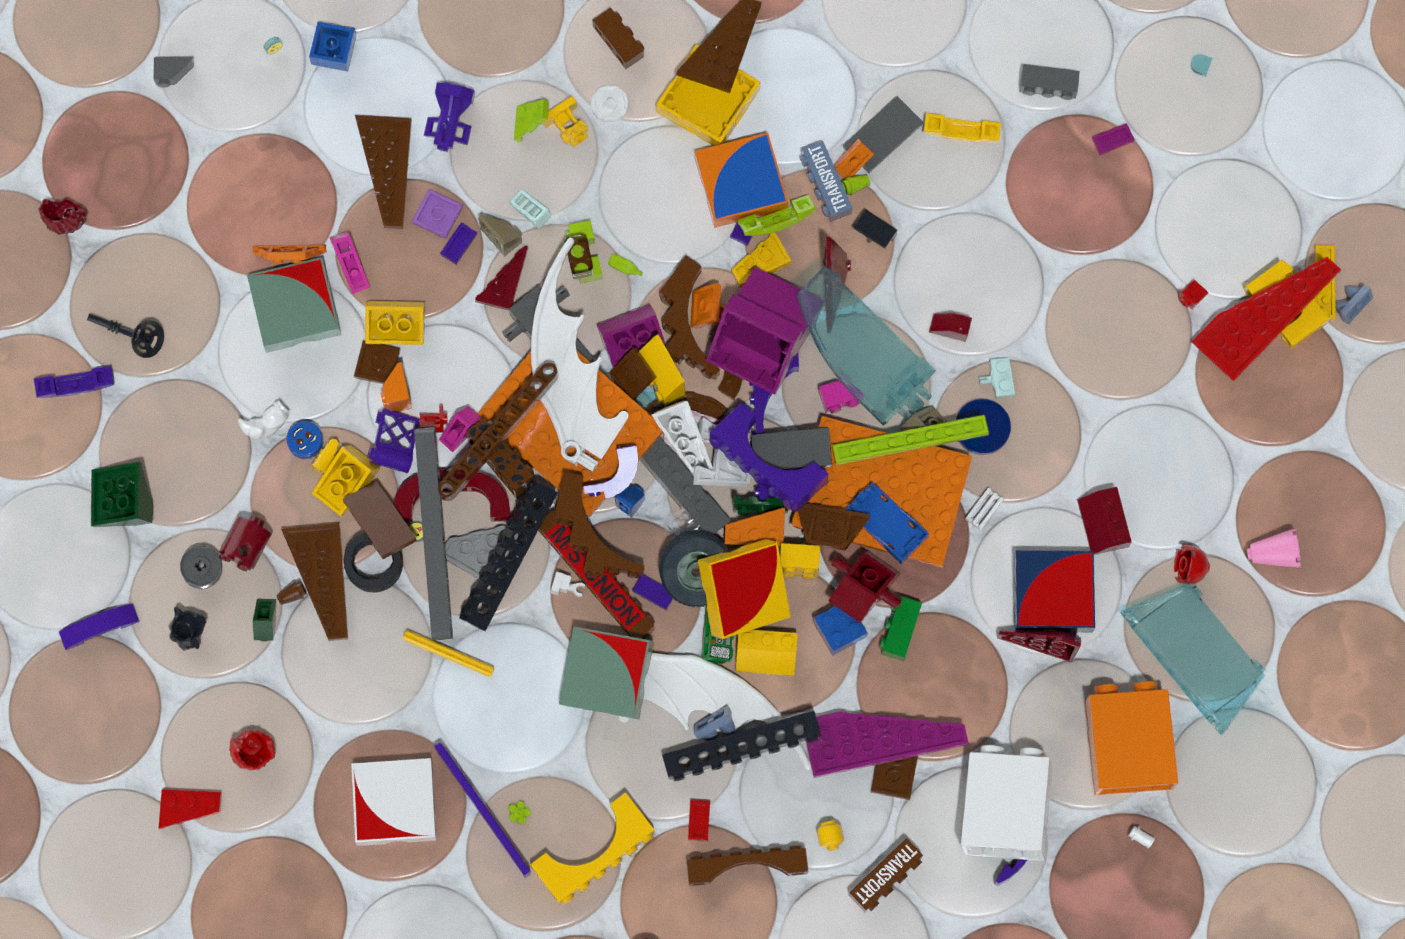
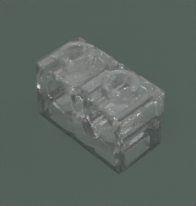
M683 507L665 521V531L671 538L686 531H703ZM676 521H681L684 526L677 529L673 524Z

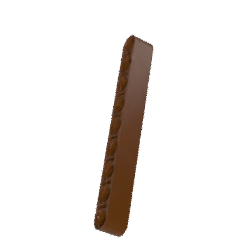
M545 363L539 368L440 482L438 492L442 500L452 501L555 384L558 379V371L553 363ZM547 370L554 371V375L551 377H546L544 373ZM536 384L542 386L540 391L534 392L531 390L532 386ZM522 399L529 401L526 406H520L519 402ZM511 413L516 415L513 421L506 419L507 415ZM497 428L504 430L499 436L493 434ZM483 443L491 444L488 450L481 449ZM475 457L478 459L475 465L468 464L470 458ZM459 472L465 473V477L462 480L455 479V475ZM445 487L452 488L450 494L445 495L442 493Z

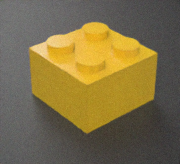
M781 543L780 560L784 578L802 576L803 579L811 580L814 577H818L820 546Z

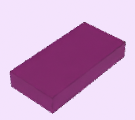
M1127 123L1092 137L1099 156L1135 141Z

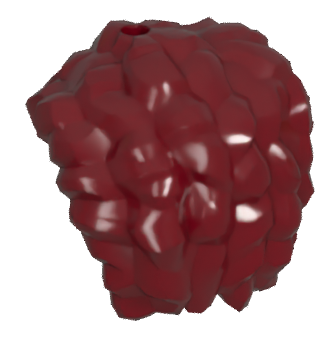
M65 198L61 201L43 199L42 204L38 208L41 219L46 224L47 229L58 235L74 233L76 230H79L85 223L87 215L85 208L80 204H75L73 201Z

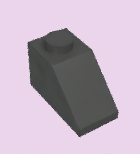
M154 57L153 79L155 84L159 87H169L170 85L177 84L194 68L192 57Z

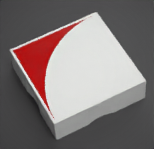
M431 758L351 764L355 843L357 846L387 844L395 841H437L433 802V763Z

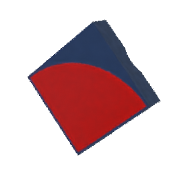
M1015 551V631L1055 630L1066 632V630H1070L1076 633H1093L1095 629L1094 551Z

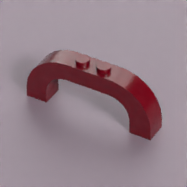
M439 469L440 482L449 473L448 470ZM463 472L455 475L457 480H462L465 477ZM476 473L461 492H477L482 494L490 503L491 522H507L511 514L509 500L504 489L493 478L482 473ZM418 475L412 477L401 486L393 502V505L405 522H413L414 505L420 497ZM445 487L442 492H452V488Z

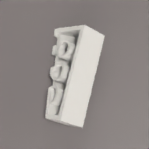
M688 401L678 402L651 415L693 477L695 468L698 465L713 470Z

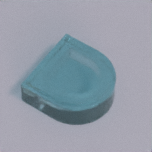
M1202 54L1194 56L1190 64L1192 71L1206 77L1213 58Z

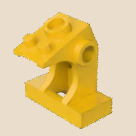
M571 96L548 111V119L543 125L545 128H548L555 124L561 132L560 137L566 145L569 143L574 148L589 137L586 132L588 131L586 124L582 120L578 121L572 114V111L577 108V101ZM571 121L574 126L565 129L563 126Z

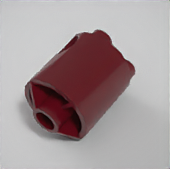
M252 515L249 520L237 517L219 551V558L228 563L233 561L237 564L236 567L242 571L254 570L272 535L263 528L265 522ZM239 548L243 550V556L239 554Z

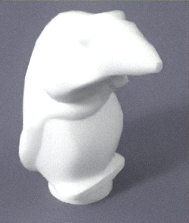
M280 401L274 402V406L266 409L262 418L250 419V421L239 418V427L243 434L250 436L254 440L267 438L275 434L288 419L287 413L289 410Z

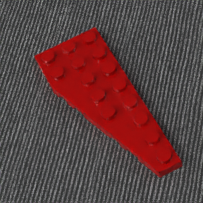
M1328 257L1321 259L1306 267V269L1219 313L1194 338L1192 344L1234 382L1341 272V269Z

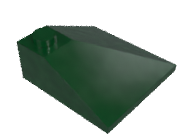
M141 462L91 470V527L137 526L152 523V501Z

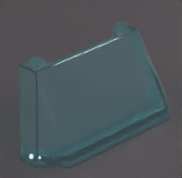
M1190 584L1123 610L1121 614L1128 621L1131 620L1128 623L1209 723L1215 722L1217 724L1215 729L1220 735H1223L1266 675L1263 672L1266 669L1259 661L1255 663L1200 597L1203 593L1196 585L1194 587Z

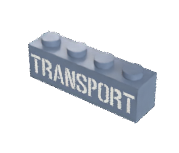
M821 141L803 148L800 161L803 167L806 166L809 173H807L809 182L815 185L816 189L814 192L817 200L822 201L824 216L829 217L830 222L852 214L851 203L824 142Z

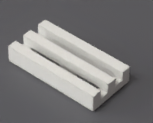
M988 488L965 520L979 530H982L1004 498L999 497L997 493L992 492ZM990 495L991 498L988 500V502L985 504V506L973 520L972 516L975 514V512L986 499V497ZM994 499L997 500V503L982 523H977Z

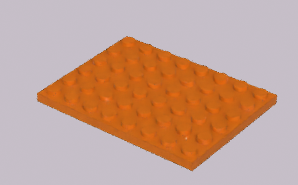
M577 350V354L581 362H583L584 364H591V362ZM531 352L478 412L482 419L485 418L487 421L491 420L493 422L532 378ZM600 370L597 373L596 387L597 406L600 415L611 419L616 417L621 411H626L629 417L602 459L585 449L586 455L599 462L593 472L579 463L576 466L569 463L562 456L557 432L541 400L507 438L510 443L509 446L515 449L521 457L559 491L564 472L582 475L583 486L611 479L619 468L618 447L636 444L639 461L663 434L653 417ZM532 386L531 390L536 392L535 386ZM527 399L520 400L519 405L526 406L528 405L529 401ZM511 413L507 415L506 419L513 421L516 415ZM497 428L496 431L501 435L504 430ZM570 448L567 455L573 457L577 449ZM583 487L582 501L584 511L588 517H591L606 500L604 491H601V495L590 497L589 494L584 493Z
M822 416L819 428L830 429L832 467L822 468L829 473L827 484L806 504L845 510L873 482L898 507L929 533V538L908 559L942 568L972 456L931 446L836 465L832 445L886 435L888 433ZM881 495L880 497H881L885 502H887V500ZM797 511L794 513L791 527L803 530ZM909 522L908 524H909L913 529H915V527ZM864 528L852 542L853 544L889 553Z

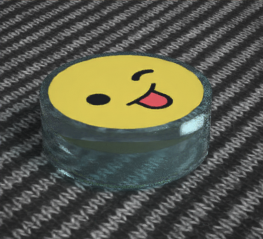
M273 37L266 41L263 48L267 54L271 55L278 52L282 48L283 43L279 37Z
M413 522L408 527L415 535L417 542H421L423 540L422 523Z

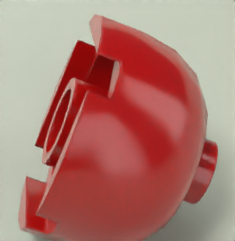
M1183 545L1181 546L1183 550H1178L1174 560V572L1178 571V577L1175 578L1178 583L1196 584L1209 572L1210 563L1205 552L1199 547Z

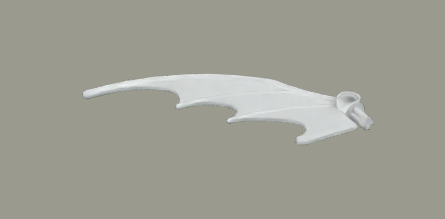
M568 238L553 262L540 291L531 335V365L533 375L545 363H553L557 367L558 379L542 397L541 402L546 408L557 432L562 456L569 463L575 466L579 463L593 472L599 462L586 455L585 449L602 459L626 423L629 415L626 411H621L616 417L611 419L600 415L597 406L596 387L597 373L603 357H599L597 361L591 364L581 362L577 354L576 337L585 316H567L558 308L556 301L557 279L565 257L574 244V239ZM547 370L544 375L551 377L554 375V371ZM534 385L536 392L541 390V385ZM570 448L577 449L573 457L567 455Z
M652 653L644 683L645 693L643 699L660 706L676 717L686 731L690 729L688 717L691 712L701 710L714 714L727 706L732 711L731 718L735 725V732L743 723L751 719L760 720L767 724L784 719L780 712L759 691L725 668L693 655ZM618 716L623 723L629 721L627 717ZM780 731V733H781L784 737H786V734H785L784 732ZM799 742V746L794 747V750L799 755L804 768L809 770L811 769L810 760Z

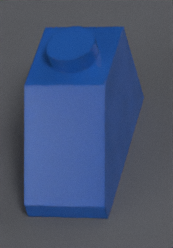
M629 484L625 490L616 496V507L632 518L645 501L644 491L636 485L633 487Z

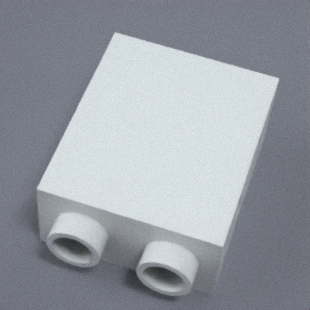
M985 745L981 746L980 753L970 752L961 846L965 855L1044 861L1052 765L1050 758L1044 757L1042 750L1023 748L1020 749V755H1005L1002 747Z

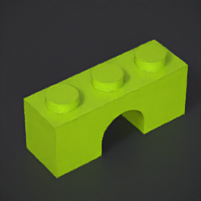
M591 220L568 224L569 231H565L566 238L583 234L587 237L589 245L595 244ZM575 245L572 247L571 254L573 257L580 258L584 255L582 253V246ZM598 256L591 257L593 275L579 278L580 284L602 280ZM579 263L575 267L576 274L588 271V266L584 263Z

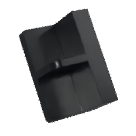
M868 210L864 211L854 225V230L867 237L868 243L873 241L882 248H886L890 241L893 242L898 231Z

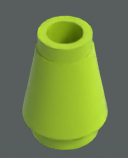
M866 174L846 177L841 183L846 194L852 196L869 186L870 179Z

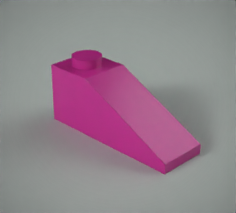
M348 231L330 237L352 294L370 288Z

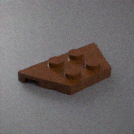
M805 504L798 510L805 540L808 545H817L846 551L871 518L870 514Z

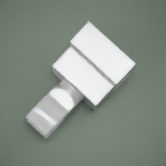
M556 572L551 594L558 595L559 591L563 593L570 591L576 597H582V593H578L576 589L578 587L585 588V584H571V576Z

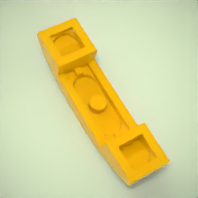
M926 113L925 133L969 142H999L1001 123L982 120V123L949 119L945 118V115Z

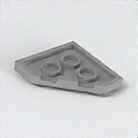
M499 526L486 531L482 530L461 537L449 538L446 543L447 561L479 580L481 571L485 569L488 558L494 552L498 538L503 535L506 527ZM515 534L514 541L517 540L518 534ZM509 550L505 553V559L509 555Z

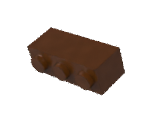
M609 8L592 20L593 28L626 70L644 58L645 48L639 40L636 41L634 39V34L630 27H625L621 22L623 19L620 14Z

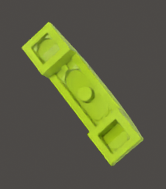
M809 195L792 200L791 207L760 218L753 214L739 219L738 224L744 235H765L795 225L816 209Z

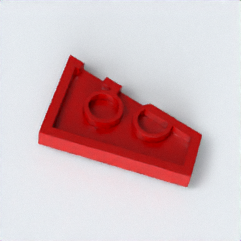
M162 789L158 829L220 813L222 793Z

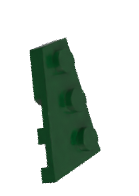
M740 496L733 497V513H738V515H748L749 512L764 514L781 508H785V513L792 510L786 508L779 498H766L764 501H761L757 497H749L746 500H740Z

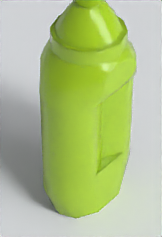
M613 254L608 262L610 267L624 274L643 275L632 261L620 255Z

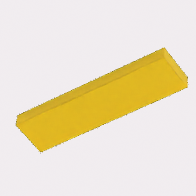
M1315 245V263L1325 257H1328L1335 263L1334 245ZM1334 278L1316 296L1317 304L1327 310L1330 320L1336 319Z

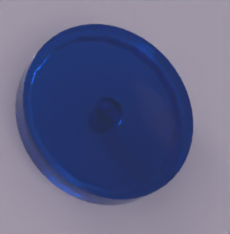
M978 399L963 406L956 420L985 415L989 435L958 442L971 453L989 455L997 452L1006 444L1011 432V421L1008 413L1001 405L991 400Z

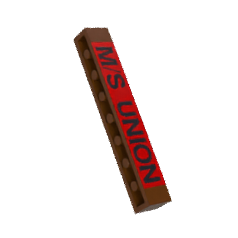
M552 510L542 522L538 530L540 534L629 637L645 639L655 630L653 625L655 621L649 614L645 615L641 611L642 606L636 599L632 601L628 596L630 593L624 585L619 586L615 581L617 580L615 575L608 573L606 570L604 577H599V579L589 578L587 574H584L587 551L584 550L583 553L575 552L572 550L573 548L569 547L572 527L559 525L554 518L555 511Z

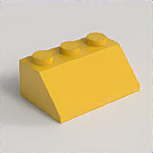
M367 301L365 306V344H424L425 302Z
M656 335L639 352L657 376L649 386L654 387L657 401H662L664 407L685 398V381L659 335Z
M750 630L738 634L736 672L794 676L798 633Z

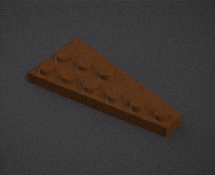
M741 0L678 69L676 75L730 93L762 2Z
M355 115L384 228L403 229L412 119Z
M340 524L281 529L328 640H347L348 627Z

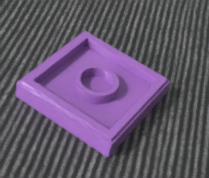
M429 189L412 220V224L447 239L463 205Z

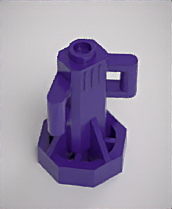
M437 83L435 95L441 110L440 117H427L423 136L435 138L433 144L437 146V150L448 152V149H453L454 142L468 145L472 127L459 123L462 113L473 104L475 91L455 84ZM434 123H438L436 133H432ZM458 128L463 129L461 139L456 137Z

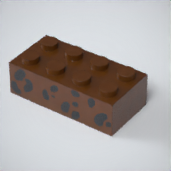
M483 418L466 431L467 439L471 446L492 424L491 420L487 421ZM495 429L493 434L499 436L498 432L496 431L497 429ZM506 439L486 463L514 497L518 499L525 493L526 485L531 480H534L535 476L533 475L534 471L528 464H523L521 455L515 449L511 450L510 443ZM489 443L481 445L482 450H488L491 447Z

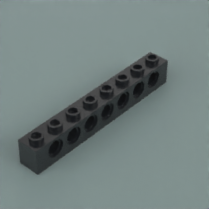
M531 480L526 485L522 499L516 504L513 516L507 521L503 535L498 538L497 546L494 552L490 554L485 569L481 571L476 586L471 590L469 600L461 609L459 619L482 631H486L558 494V492L538 481ZM536 498V504L532 506V502ZM527 516V521L523 524V519ZM518 533V538L514 541V536ZM509 550V555L505 559V553ZM500 568V573L496 576V570ZM491 585V590L487 593V588ZM482 603L481 609L477 610L478 605Z
M810 711L662 754L668 778L676 782L685 779V776L693 774V776L701 775L706 769L711 768L714 771L723 768V765L731 763V765L739 764L744 758L756 759L765 752H769V754L781 751L780 748L782 747L794 748L799 746V742L806 740L807 743L815 742L822 735L815 711ZM797 726L805 728V732L802 735L794 733ZM780 731L786 734L785 739L782 741L775 739V735ZM758 738H766L767 743L764 746H758L756 744ZM740 743H746L748 748L746 751L740 752L737 750V746ZM720 749H728V755L726 757L718 756ZM702 754H708L710 759L706 763H701L699 757ZM688 759L691 761L690 766L685 769L681 768V761Z

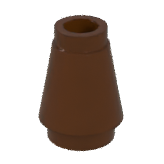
M299 580L292 582L276 596L280 604L284 605L303 599L307 591Z

